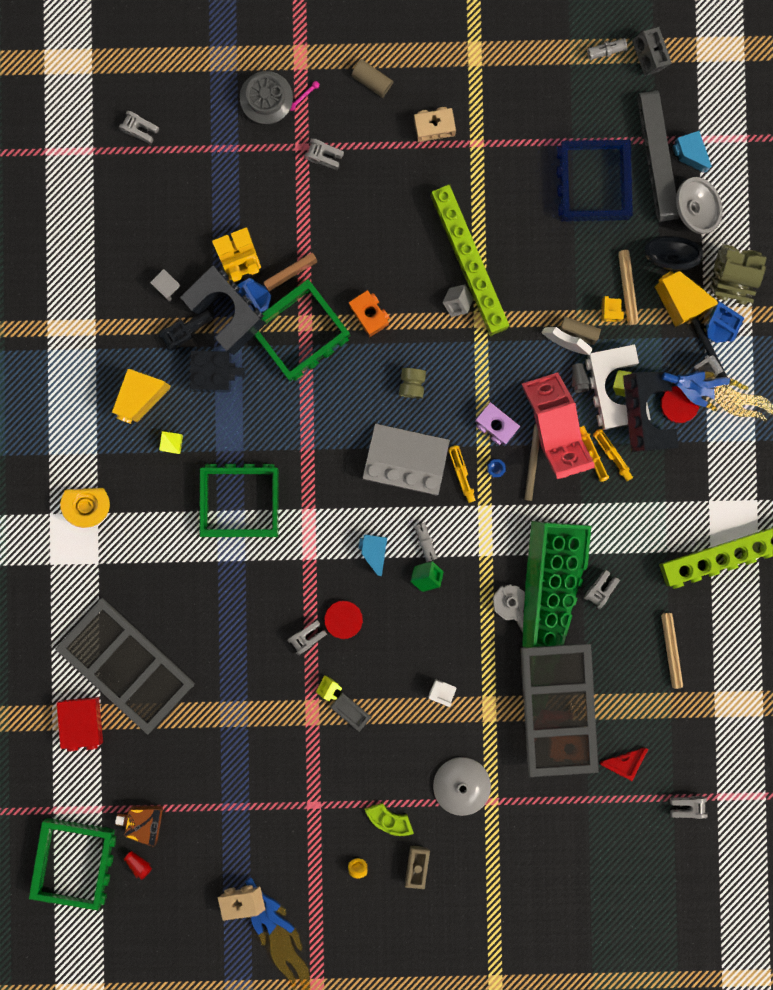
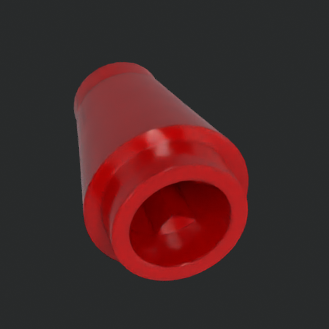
M133 851L124 858V861L136 878L139 877L143 880L152 870L150 863Z

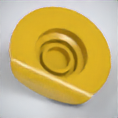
M104 488L68 489L64 491L60 506L64 518L70 524L80 528H90L98 525L106 518L110 502Z

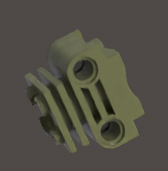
M722 243L721 250H718L713 270L717 278L712 277V282L715 285L710 284L711 291L717 296L716 298L728 301V298L736 299V303L746 305L747 302L753 303L754 299L750 295L755 296L756 291L752 287L759 288L766 269V257L762 256L761 252L755 250H742V253H740L739 249L732 245Z

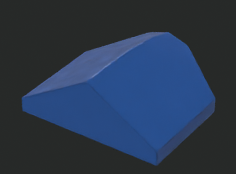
M251 278L238 284L241 288L239 292L242 296L245 294L253 302L250 305L254 309L257 307L262 313L269 309L271 295L265 286Z
M717 301L718 304L714 306L706 323L707 338L715 343L734 341L744 317L720 301Z

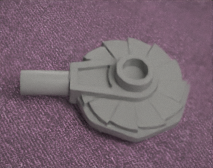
M511 584L505 587L501 586L493 596L494 611L505 620L514 619L517 621L523 632L525 592L519 589L520 587L511 586Z

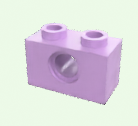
M491 402L475 421L477 423L476 427L484 434L487 431L492 435L491 439L499 446L501 443L506 445L520 427ZM492 421H499L501 429L498 431L493 430L491 427Z

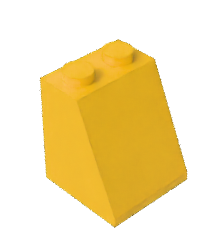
M671 271L663 275L655 286L675 327L709 311L718 304L717 300L680 271L676 273Z
M128 369L112 413L117 415V419L129 424L132 421L138 422L170 389V385L165 381Z

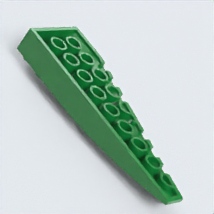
M531 521L524 599L523 647L564 645L572 619V607L576 606L578 599L576 598L578 587H581L583 579H581L583 570H586L588 565L592 526ZM561 655L529 656L531 687L549 686L555 676L553 674L555 664L559 662ZM549 693L532 694L533 716H538L541 709H545Z

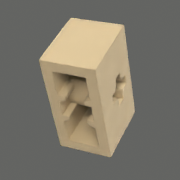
M440 107L432 112L422 110L414 115L418 142L455 136L456 128L452 108Z
M248 885L240 890L229 888L224 890V894L218 897L223 921L258 916L265 910L260 887L253 888L252 885Z

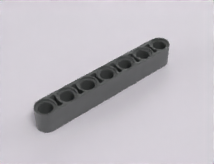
M658 90L638 93V107L658 222L675 220L679 218L676 205V189L660 94Z

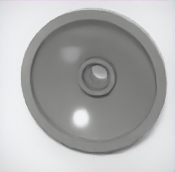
M692 177L685 180L680 185L676 196L677 211L681 220L695 233L707 234L714 231L719 226L723 214L722 202L717 190L710 182L700 177Z
M458 757L448 760L438 769L434 777L433 790L437 802L444 810L454 815L465 816L479 811L486 804L491 792V782L487 771L480 763L471 758ZM460 786H466V791L461 792L459 790Z

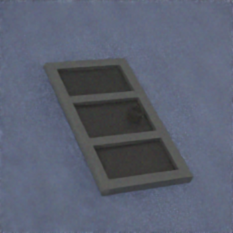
M103 598L99 599L98 603L55 648L147 735L195 684Z
M591 644L521 648L528 777L599 773Z

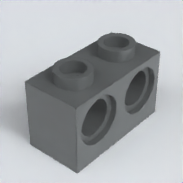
M659 27L643 31L632 39L644 76L660 72L672 64Z

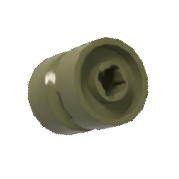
M402 368L401 380L403 383L400 384L399 396L422 399L424 387L421 385L425 383L426 371Z

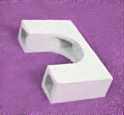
M635 345L590 353L587 356L588 359H585L587 370H590L592 377L589 378L591 389H594L595 392L593 403L595 408L598 407L599 415H597V422L599 427L602 426V429L606 430L628 425L626 405L617 404L608 397L605 391V381L611 371L639 364ZM646 404L647 416H648V419L651 420V419H650V414H649V409H648V404Z

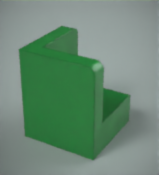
M433 561L414 567L411 583L422 592L439 588L444 571Z

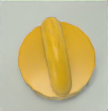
M360 858L351 860L348 865L350 876L356 879L366 876L367 863Z

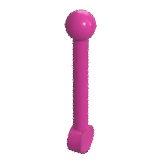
M314 81L312 86L292 103L290 111H294L299 102L311 91L319 87L317 81Z

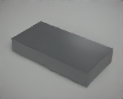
M343 692L330 706L332 710L358 732L372 718Z

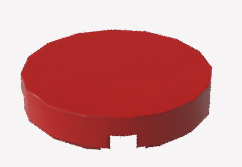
M677 386L672 387V391L665 392L660 402L663 415L674 423L690 421L699 410V405L691 402Z
M338 601L332 604L325 615V626L328 632L339 639H349L355 636L360 631L363 623L360 609L349 601Z

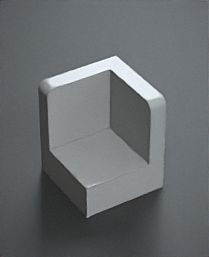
M164 269L150 282L169 302L172 300L170 296L180 287V284Z
M464 284L449 288L443 304L450 316L454 317L468 313L473 297Z
M714 355L709 356L694 366L695 370L698 369L705 372V380L712 379L723 372Z

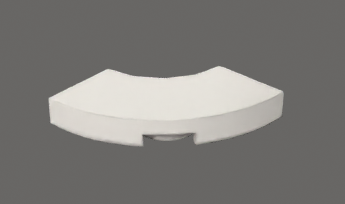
M545 327L542 331L544 336L566 349L585 355H590L592 348L581 338L570 336L557 327Z

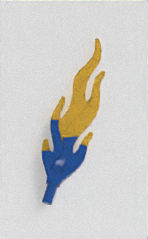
M697 371L686 375L678 374V376L664 372L662 375V380L675 383L684 395L696 405L717 411V408L711 402L701 397L708 396L728 413L735 416L758 417L763 421H767V418L761 412L743 408L745 405L758 406L773 415V404L764 396L743 394L732 389L730 386L748 390L746 385L741 384L735 379L720 377L704 380L715 376L710 371Z
M252 877L245 881L247 886L257 887ZM262 892L265 910L258 916L251 917L252 925L259 935L263 946L266 944V935L262 923L266 925L269 933L272 959L278 969L289 979L292 989H296V978L287 966L286 960L296 969L302 989L311 990L309 969L305 962L297 955L291 944L290 936L293 937L297 948L300 951L303 949L299 934L289 921L276 913L278 912L285 916L287 913L285 908L278 901Z

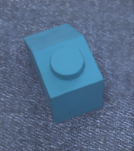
M700 131L676 139L673 151L681 162L703 173L712 167Z
M364 535V538H360L358 549L362 550V555L376 574L382 576L387 538Z

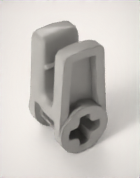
M127 110L126 118L123 124H120L119 129L152 145V136L138 130V127H142L154 134L158 133L159 127Z
M310 139L309 143L311 145L304 158L310 162L338 170L339 162L332 160V158H327L323 154L342 159L344 152L320 140Z
M607 570L601 573L584 596L585 600L593 602L599 610L605 605L610 594L620 581L616 577L612 578L604 591H601V586L610 575V572Z
M318 620L287 640L295 647L298 656L327 635L326 631L322 630L311 639H305L308 633L316 630L320 625Z
M707 797L670 798V804L673 806H690L689 809L670 810V816L672 818H707V812H705Z

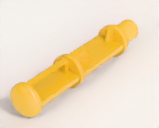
M585 426L580 427L582 441L594 461V469L598 475L599 482H604L609 479V475H607L600 460L601 457L595 449L590 434L587 433Z
M603 429L595 431L593 437H595L608 458L615 462L620 470L619 474L626 481L632 479L633 476L629 472V467L605 435Z
M451 446L448 451L463 495L466 496L468 503L476 501L473 494L474 489L470 488L466 478L468 472L459 446ZM451 451H452V453H453V456H454L456 465H455V463H454V460H453Z

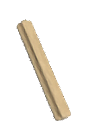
M621 250L618 255L628 325H636L639 320L629 250Z
M663 613L661 617L672 688L678 689L683 687L673 615L672 613Z

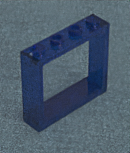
M631 140L562 141L560 146L557 147L556 154L557 159H560V166H557V178H560L557 195L561 197V204H558L561 221L630 220L633 216ZM620 149L622 210L569 211L568 150Z

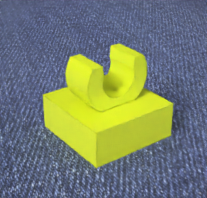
M324 675L316 693L325 700H336L337 697L333 694L336 689L341 691L342 688L333 679Z

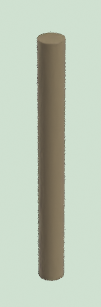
M534 424L524 499L532 501L540 443L536 424Z

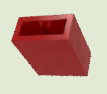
M99 697L61 700L57 702L60 748L67 749V752L78 751V747H86V750L97 749L103 743Z

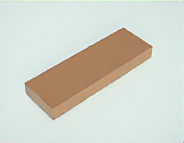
M310 253L264 281L267 290L271 291L317 263L315 255Z

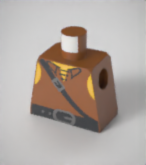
M132 806L129 809L128 815L117 814L116 825L126 827L125 837L154 847L158 842L163 806Z

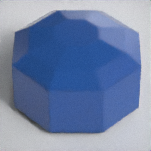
M493 459L487 465V473L492 477H501L506 472L505 463L500 459Z

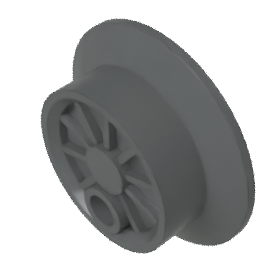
M262 71L253 74L244 82L240 91V104L244 113L251 120L260 124H273L282 120L290 111L293 103V93L289 83L284 77L275 72Z

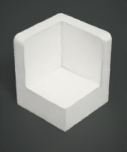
M435 679L428 698L451 707L456 687Z

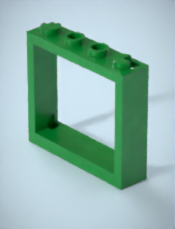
M309 279L263 313L264 321L269 323L308 292H311L341 333L292 371L287 369L261 333L258 331L255 334V337L290 382L302 378L305 370L315 368L321 358L324 357L326 359L334 353L333 349L338 345L340 347L344 346L350 337L349 331Z
M205 464V468H200V537H279V469L274 468V464H263V468H255V464H244V468H236V464H224V468H217V464ZM208 474H272V529H208Z
M46 818L41 826L29 899L98 911L102 905H105V899L107 898V893H104L105 886H108L110 881V874L107 873L109 866L111 867L114 855H111V850L116 845L115 829ZM53 830L105 838L94 900L42 892Z

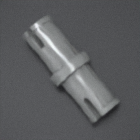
M623 38L613 42L606 41L602 45L587 48L588 58L592 60L603 56L610 57L611 54L627 51V42Z
M426 523L414 526L420 541L418 544L422 547L426 562L437 559L438 557L432 545L433 539L429 536Z

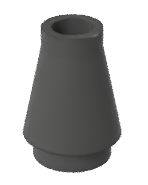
M582 363L572 365V389H574L575 393L589 391L591 384Z

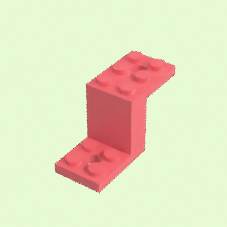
M559 373L522 383L523 391L534 411L541 448L556 478L560 479L595 468L594 461L581 438L575 402Z

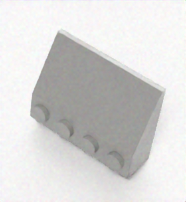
M375 424L363 480L438 496L450 440Z

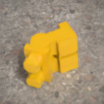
M247 227L231 233L232 241L228 235L212 241L221 263L229 275V280L234 282L241 280L242 275L247 273L252 275L258 273L261 268Z

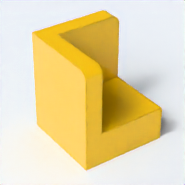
M604 296L602 298L601 322H621L624 319V312L621 311V299H609V296Z

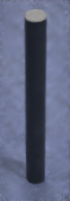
M699 318L692 320L691 322L708 356L714 355L722 367ZM724 369L723 372L718 374L719 378L727 377ZM729 383V385H723V386H724V388L726 389V388H728V387H730V386H732V385H731V383Z

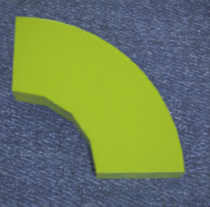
M383 802L365 808L368 818L378 829L396 836L414 834L407 814H393L386 809Z

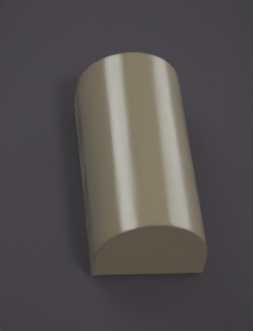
M363 59L358 62L352 72L354 79L381 98L385 96L394 83L393 80Z
M564 317L560 327L562 332L581 338L585 343L595 345L601 332L599 328L568 317Z
M410 846L405 879L406 888L425 889L430 854L428 848Z

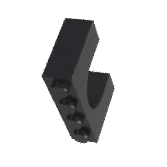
M212 266L180 298L198 315L217 298L224 296L232 298L235 304L234 317L215 338L227 352L235 355L267 323L263 319L264 314L257 307L254 309L250 305L253 303L250 298L245 294L242 296L239 292L241 288L234 281L230 282L227 277L229 275L223 268L218 269Z
M640 372L623 376L631 452L679 448L677 429L660 430L655 428L650 423L646 412L647 400L651 394L672 391L671 382L662 380L664 372Z

